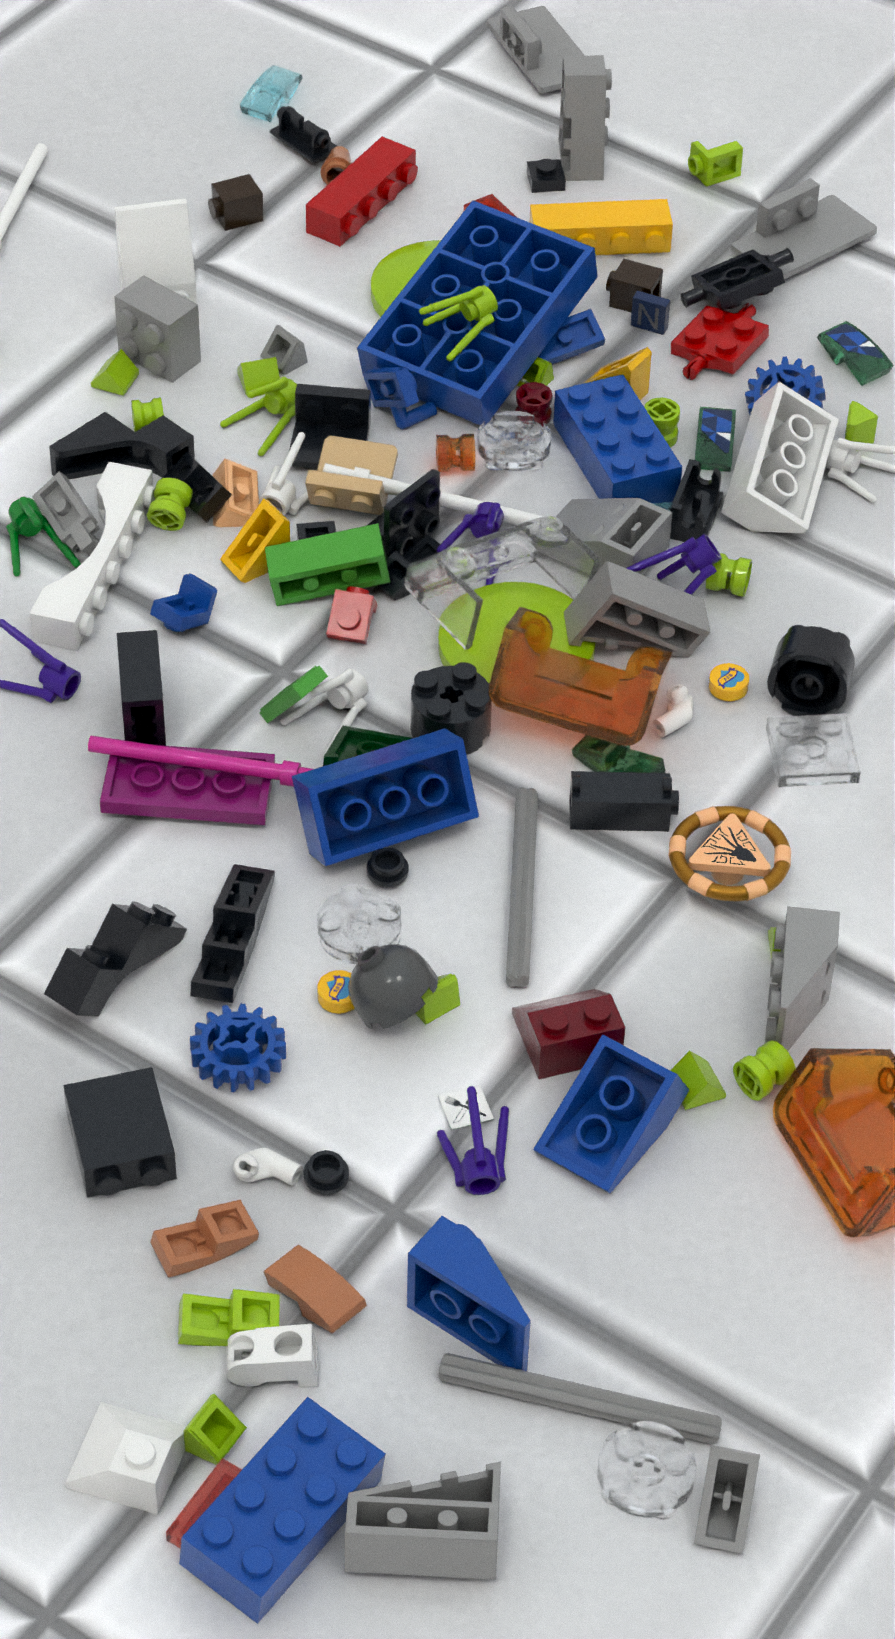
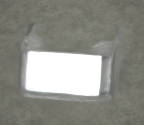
M544 516L445 549L413 562L407 568L404 585L441 626L467 650L472 648L483 599L469 585L535 562L574 600L597 573L600 558L561 520L553 516Z

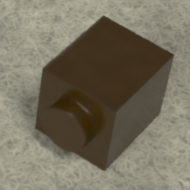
M250 174L211 184L212 198L208 199L209 211L212 218L218 219L225 231L263 221V193Z
M623 258L617 270H612L607 279L606 291L610 292L609 307L632 313V300L637 291L661 297L663 269Z

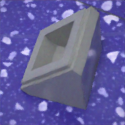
M276 325L260 356L263 359L276 357L278 370L288 374L308 362L306 351L301 340L280 325Z

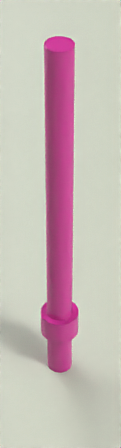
M92 735L88 742L89 752L280 780V785L294 787L292 776L313 770L301 767L299 762L284 760L282 764Z

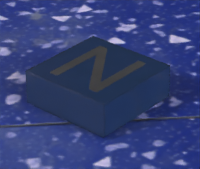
M637 291L632 300L631 326L664 335L668 329L670 300Z

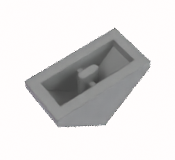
M711 1445L694 1544L743 1554L760 1454Z

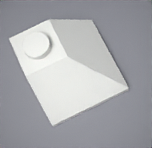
M101 1402L65 1481V1488L158 1515L185 1451L183 1430L186 1426Z

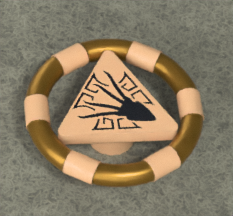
M712 806L694 812L677 826L669 842L668 856L677 876L690 889L712 899L735 902L749 901L764 896L774 890L784 880L791 867V848L782 830L766 816L742 807ZM723 821L689 858V863H687L685 854L688 837L698 828ZM742 823L765 834L773 844L775 849L774 867L771 871L770 864ZM693 870L711 872L714 880L721 884H717L695 873ZM744 875L764 877L741 886H727L737 884Z

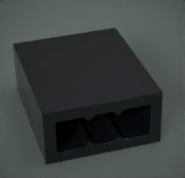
M157 630L117 633L125 741L166 746Z
M152 1067L63 1085L66 1113L87 1198L99 1195H113L122 1190L146 1185L157 1186L165 1181L177 1179L175 1151Z

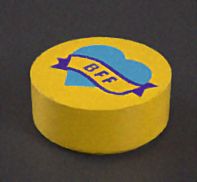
M732 663L717 665L711 670L709 690L713 696L724 701H736L747 694L749 674L743 667Z
M335 970L326 973L320 978L317 985V998L322 1008L338 1014L354 1009L349 999L348 990L350 972Z

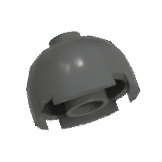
M389 944L381 947L372 946L362 952L358 957V963L351 973L348 985L349 999L366 1026L374 1029L373 1024L379 1023L385 1029L405 1021L418 1012L426 1004L421 997L428 987L433 993L435 992L438 976L415 949L406 945Z

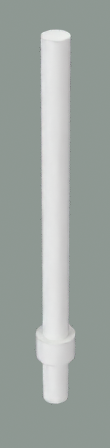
M38 143L35 146L0 212V250L2 247L1 240L48 153V148L45 144Z
M325 463L323 472L383 481L385 493L398 496L412 485L370 474L371 470L355 467L352 470ZM441 491L439 498L440 507L473 514L477 505L484 502ZM500 506L504 513L503 522L543 531L546 516Z

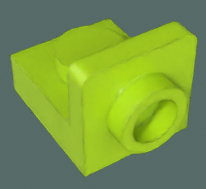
M699 141L691 142L690 156L688 157L689 170L706 187L741 176L743 147L737 141H733L707 150Z

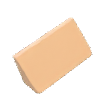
M224 458L212 476L232 496L213 515V525L216 527H241L245 525L259 505L257 471Z

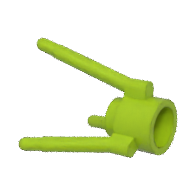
M482 285L468 292L422 307L419 313L425 315L447 308L424 319V326L439 322L460 311L468 321H478L446 356L447 361H452L484 327L495 322L492 313L498 310V303L492 291L487 286Z
M283 376L273 383L249 391L247 393L248 398L264 394L265 396L221 421L220 426L225 428L264 406L272 414H284L258 450V455L264 456L291 418L295 416V391L297 384Z

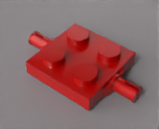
M745 303L737 313L733 314L720 308L706 305L672 340L671 354L690 361L682 370L683 375L687 379L689 377L690 380L695 379L701 370L706 368L718 369L734 374L769 337V325L751 319L757 312L753 304L749 306V303Z

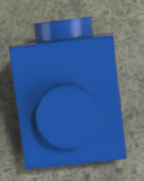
M191 573L185 574L182 578L178 594L154 600L150 615L161 620L167 629L175 632H184L187 629L208 624L216 599L217 589Z

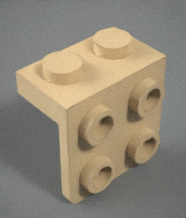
M337 436L327 437L324 440L317 471L308 470L305 485L310 504L381 515L384 512V506L389 495L384 491L383 481L323 472L325 463L352 470L355 467L371 470L370 474L392 479L398 457L397 448L394 445Z

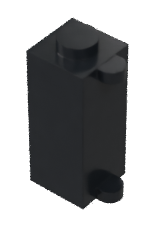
M571 771L569 795L570 830L669 832L671 815H678L679 791L672 790V777L670 773Z

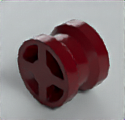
M537 382L521 385L516 391V402L518 404L515 409L516 421L527 428L546 426L550 422L552 415L550 407L553 397L552 390L548 386Z

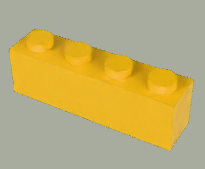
M667 199L530 204V223L594 247L595 255L662 253L671 251L673 222Z

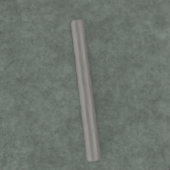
M522 787L516 791L506 983L510 987L518 986L524 988L529 984L538 792L534 788L525 789Z
M444 1354L439 1366V1379L444 1382L700 1442L716 1444L721 1431L722 1419L717 1415L455 1354Z

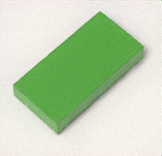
M320 665L314 666L260 709L259 714L269 723L305 697L326 679L328 675Z

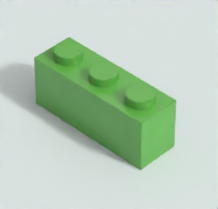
M378 523L265 547L269 580L277 606L333 595L335 589L346 591L347 587L366 588L391 582Z

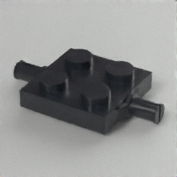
M788 248L771 256L761 255L754 249L691 275L694 289L681 293V301L686 308L702 300H710L721 310L736 308L744 300L755 295H766L772 292L774 287L785 283L783 272L779 267L794 262L793 254Z

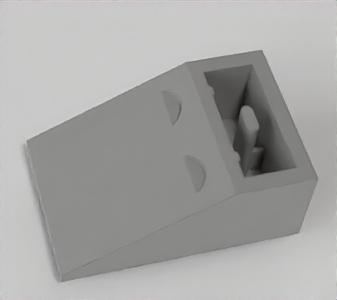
M641 498L571 499L532 541V546L593 574H596L606 561L627 568L637 562L666 551L670 543L672 512ZM651 566L641 571H637V573L644 575L651 568Z
M787 906L785 924H776L774 949H780L781 952L772 951L770 977H772V983L778 984H770L767 1006L769 1017H775V1019L767 1018L765 1043L773 1040L789 1051L829 1001L838 948L840 912Z

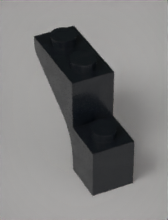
M104 412L49 446L52 475L55 476L60 471L68 479L101 474L104 472L108 462L152 470V473L163 477L185 452H188L195 459L194 436L164 415L134 432L113 416Z
M134 901L131 902L130 906L112 904L92 945H87L85 949L66 948L44 995L75 1015L99 1017L107 1000L120 982L134 970L179 944L187 928L174 921L176 917L174 912L158 904H153L152 908Z

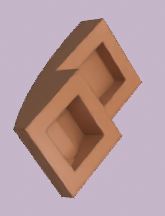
M240 1199L201 1208L198 1210L196 1221L154 1230L150 1243L169 1278L210 1265L240 1251L257 1241L259 1232Z
M300 1245L295 1246L264 1270L269 1286L297 1301L303 1317L330 1333H334L367 1306L365 1299L350 1283L323 1260Z

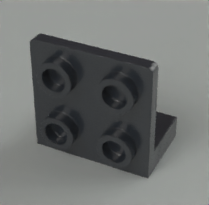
M297 384L295 391L296 422L290 448L299 432H303L305 438L292 466L317 469L324 440L329 436L367 441L371 425V390Z
M431 469L384 506V512L368 524H379L386 559L395 551L403 556L427 534L432 536L439 528V498L441 491L440 472Z

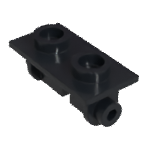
M282 106L278 110L279 125L271 129L270 133L314 163L328 156L331 150L337 147V145L331 142L327 130L321 129L309 120L304 122V116L296 112L293 107Z

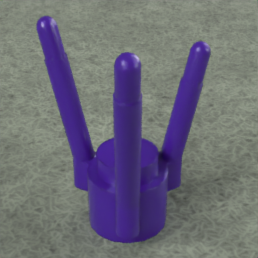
M483 502L477 505L473 515L466 514L462 522L437 548L438 553H443L466 529H471L472 534L479 540H489L486 585L493 584L495 577L498 543L501 538L499 529L504 520V513L500 508V504L497 502Z
M703 534L696 540L692 536L684 543L627 567V569L634 572L641 571L681 554L682 558L657 574V579L662 580L684 566H687L693 574L700 570L698 576L684 590V592L692 595L708 577L717 572L714 564L722 558L710 538Z
M0 619V627L27 647L33 656L45 664L39 674V682L43 684V688L6 680H0V688L41 697L50 703L57 696L63 700L70 699L79 687L81 673L54 658L4 619Z
M469 1086L467 1088L474 1148L468 1150L464 1154V1159L460 1162L445 1131L438 1130L437 1137L454 1171L456 1186H464L465 1190L473 1195H485L497 1190L501 1185L500 1182L506 1180L504 1160L509 1108L503 1106L500 1109L494 1156L491 1154L490 1149L484 1147L476 1089L473 1086Z

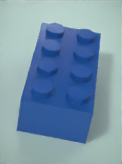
M623 374L555 390L553 425L599 499L641 498L657 506L673 502L681 482L682 465Z
M441 729L292 776L309 854L324 866H329L479 817L464 741L447 729Z
M307 1397L181 1537L179 1564L258 1624L346 1522L348 1493L374 1488L381 1481L386 1453Z

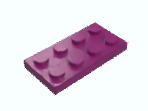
M165 746L275 763V754ZM110 755L100 798L101 813L265 825L273 779Z

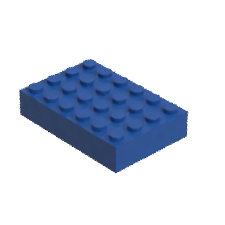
M472 200L357 347L362 373L372 368L407 367L416 380V393L419 400L426 403L432 401L436 407L485 427L597 279L595 248ZM477 286H487L494 294L498 303V310L492 313L495 322L484 327L452 361H447L446 356L478 321H468L460 311L439 322L424 326V319L447 308L425 315L419 313L420 308L468 292Z

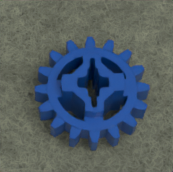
M787 356L783 357L781 365L777 366L772 359L768 360L769 369L765 371L758 367L756 369L758 380H748L750 391L745 392L746 403L749 404L747 406L749 415H751L754 403L778 382L786 385L822 409L823 404L821 401L826 400L825 389L822 388V376H815L813 365L803 369L802 359L800 358L795 361L794 365L789 364Z
M241 1003L238 1011L231 1012L227 1005H223L222 1015L217 1016L209 1011L206 1013L207 1024L199 1022L195 1024V1035L190 1036L192 1066L199 1067V1078L202 1080L212 1076L214 1088L218 1089L225 1082L230 1084L231 1092H236L239 1084H245L249 1091L254 1090L255 1080L259 1079L263 1083L268 1084L270 1083V1071L281 1072L282 1060L286 1059L284 1028H277V1018L274 1015L263 1019V1008L258 1007L253 1013L247 1012L246 1004ZM213 1043V1050L210 1051L209 1048ZM266 1044L267 1048L263 1053V1046Z

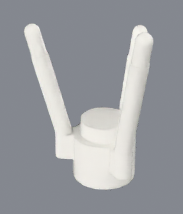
M303 432L298 433L282 467L279 465L274 466L265 491L259 499V504L263 498L269 500L284 516L287 511L295 515L299 508L309 500L307 491L296 498L294 484L285 479L305 438Z
M843 438L833 439L825 467L830 469L828 477L841 481L870 502H876L877 498L875 495L845 474L848 472L854 473L859 463L895 473L894 464L862 456L861 452H859L866 451L894 455L895 446L853 442Z
M348 668L339 676L314 688L311 691V695L314 698L284 716L280 723L287 725L326 700H329L338 709L350 708L324 751V757L343 725L350 727L357 714L367 706V702L363 699L369 691L367 681L360 672Z

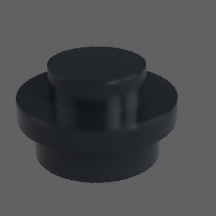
M390 847L378 849L367 862V876L376 885L382 887L397 886L404 882L408 876V862L397 849Z
M329 1150L319 1151L312 1155L304 1167V1182L315 1193L323 1195L334 1194L341 1191L347 1185L349 1167L338 1153Z

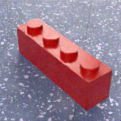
M383 136L379 138L306 204V233L341 247L350 237L355 236L362 226L370 219H373L386 204L393 201L397 194L408 184L413 183L418 172L416 150Z

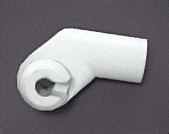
M683 684L671 686L667 690L666 695L669 699L667 703L668 712L652 722L654 731L659 737H665L683 727L693 717L692 695L688 694V689Z
M259 1148L237 1156L233 1162V1171L237 1178L244 1182H255L275 1177L294 1186L302 1175L303 1166L271 1149Z

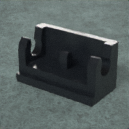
M689 459L670 509L672 512L670 539L685 542L692 536L695 540L703 534L709 536L723 499V492H720L721 473L718 468L714 469L711 480H704L700 476V461Z

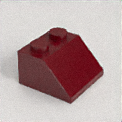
M591 989L512 1007L513 1018L538 1079L581 1070L602 1034L624 1045L625 1025L610 993Z

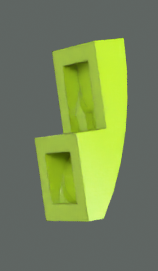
M233 1289L230 1299L183 1293L179 1303L178 1344L227 1346L229 1337L237 1332L279 1326L280 1294Z

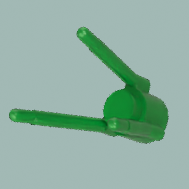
M24 496L10 505L8 513L12 522L6 526V529L10 536L14 576H19L21 573L18 536L21 534L26 537H32L37 535L41 529L47 533L75 568L81 565L71 549L59 539L33 499Z

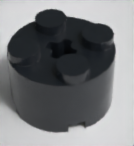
M794 625L788 629L787 634L781 638L777 645L767 681L770 695L772 698L775 695L782 703L781 708L799 718L819 719L826 717L827 712L835 708L837 711L842 707L847 697L855 665V658L850 647L849 638L843 633L833 632L816 626Z
M460 662L455 666H441L428 671L418 672L415 675L411 690L410 730L413 738L441 729H447L463 739L466 755L477 751L482 746L483 740L487 735L489 736L491 731L492 690L486 679L477 673L474 665Z

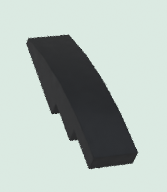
M233 865L213 907V922L202 944V959L191 980L190 996L228 1003L234 1002L265 914L275 877L274 870Z

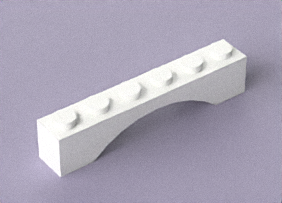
M108 462L96 485L98 512L105 525L100 542L92 554L77 569L60 580L43 587L30 612L33 642L77 651L83 638L90 636L94 625V617L98 610H103L107 600V591L111 584H116L120 573V565L123 559L129 558L133 539L136 533L141 534L143 531L145 515L151 502L155 500L152 470Z

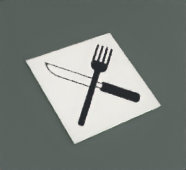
M473 1086L476 1089L481 1122L493 1120V1115L481 1086ZM467 1088L438 1095L451 1130L471 1125Z

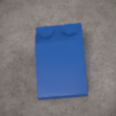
M602 1034L533 1150L610 1194L667 1129L688 1094L689 1088L678 1074Z
M441 1216L408 1252L407 1307L492 1362L527 1371L531 1320L481 1239L476 1237L474 1232L467 1226L455 1224Z

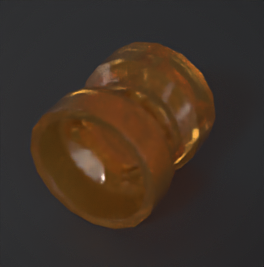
M462 434L459 438H451L449 435H436V467L438 472H449L451 468H460L462 471H475L474 434Z

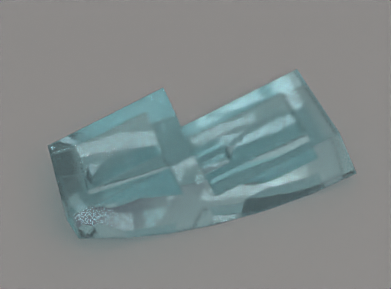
M272 65L255 81L239 106L242 113L271 122L282 102L289 104L303 79L302 74Z

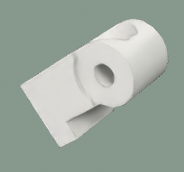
M312 1324L256 1328V1330L241 1331L231 1335L227 1345V1378L232 1383L245 1387L259 1386L265 1382L298 1380L299 1387H318V1346Z

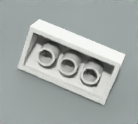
M781 382L776 383L753 405L721 513L753 532H806L839 419Z

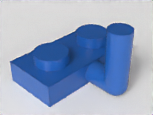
M588 309L567 317L538 357L551 362L553 365L603 346L605 344V337L592 310Z
M407 367L372 368L362 373L367 389L371 390V400L374 407H390L398 428L406 429L437 414V408L432 401L410 411L406 410V407L420 402L416 393V380Z

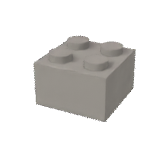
M144 275L114 296L118 351L122 349L130 360L172 383L201 362L198 304Z

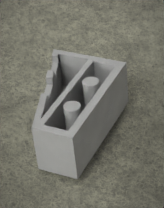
M604 55L563 56L558 142L566 181L604 180V146L608 145V127L605 126V118L610 116V100L606 98V90H611L612 72L611 69H605Z
M609 561L604 563L564 611L568 643L574 646H581L582 641L604 643L605 649L617 650L618 645L640 647L641 653L688 658L711 633L704 599Z
M501 1461L486 1464V1471L458 1477L456 1471L440 1474V1480L412 1486L410 1480L349 1492L345 1524L344 1572L496 1580Z

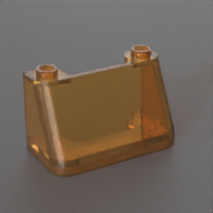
M519 607L503 632L489 683L491 701L503 710L618 745L630 746L639 742L647 730L673 652L644 646L632 653L626 670L618 669L550 648L553 637L551 621L539 612Z
M810 1048L774 1100L773 1117L776 1126L842 1233L848 1237H868L895 1227V1056L891 1049Z

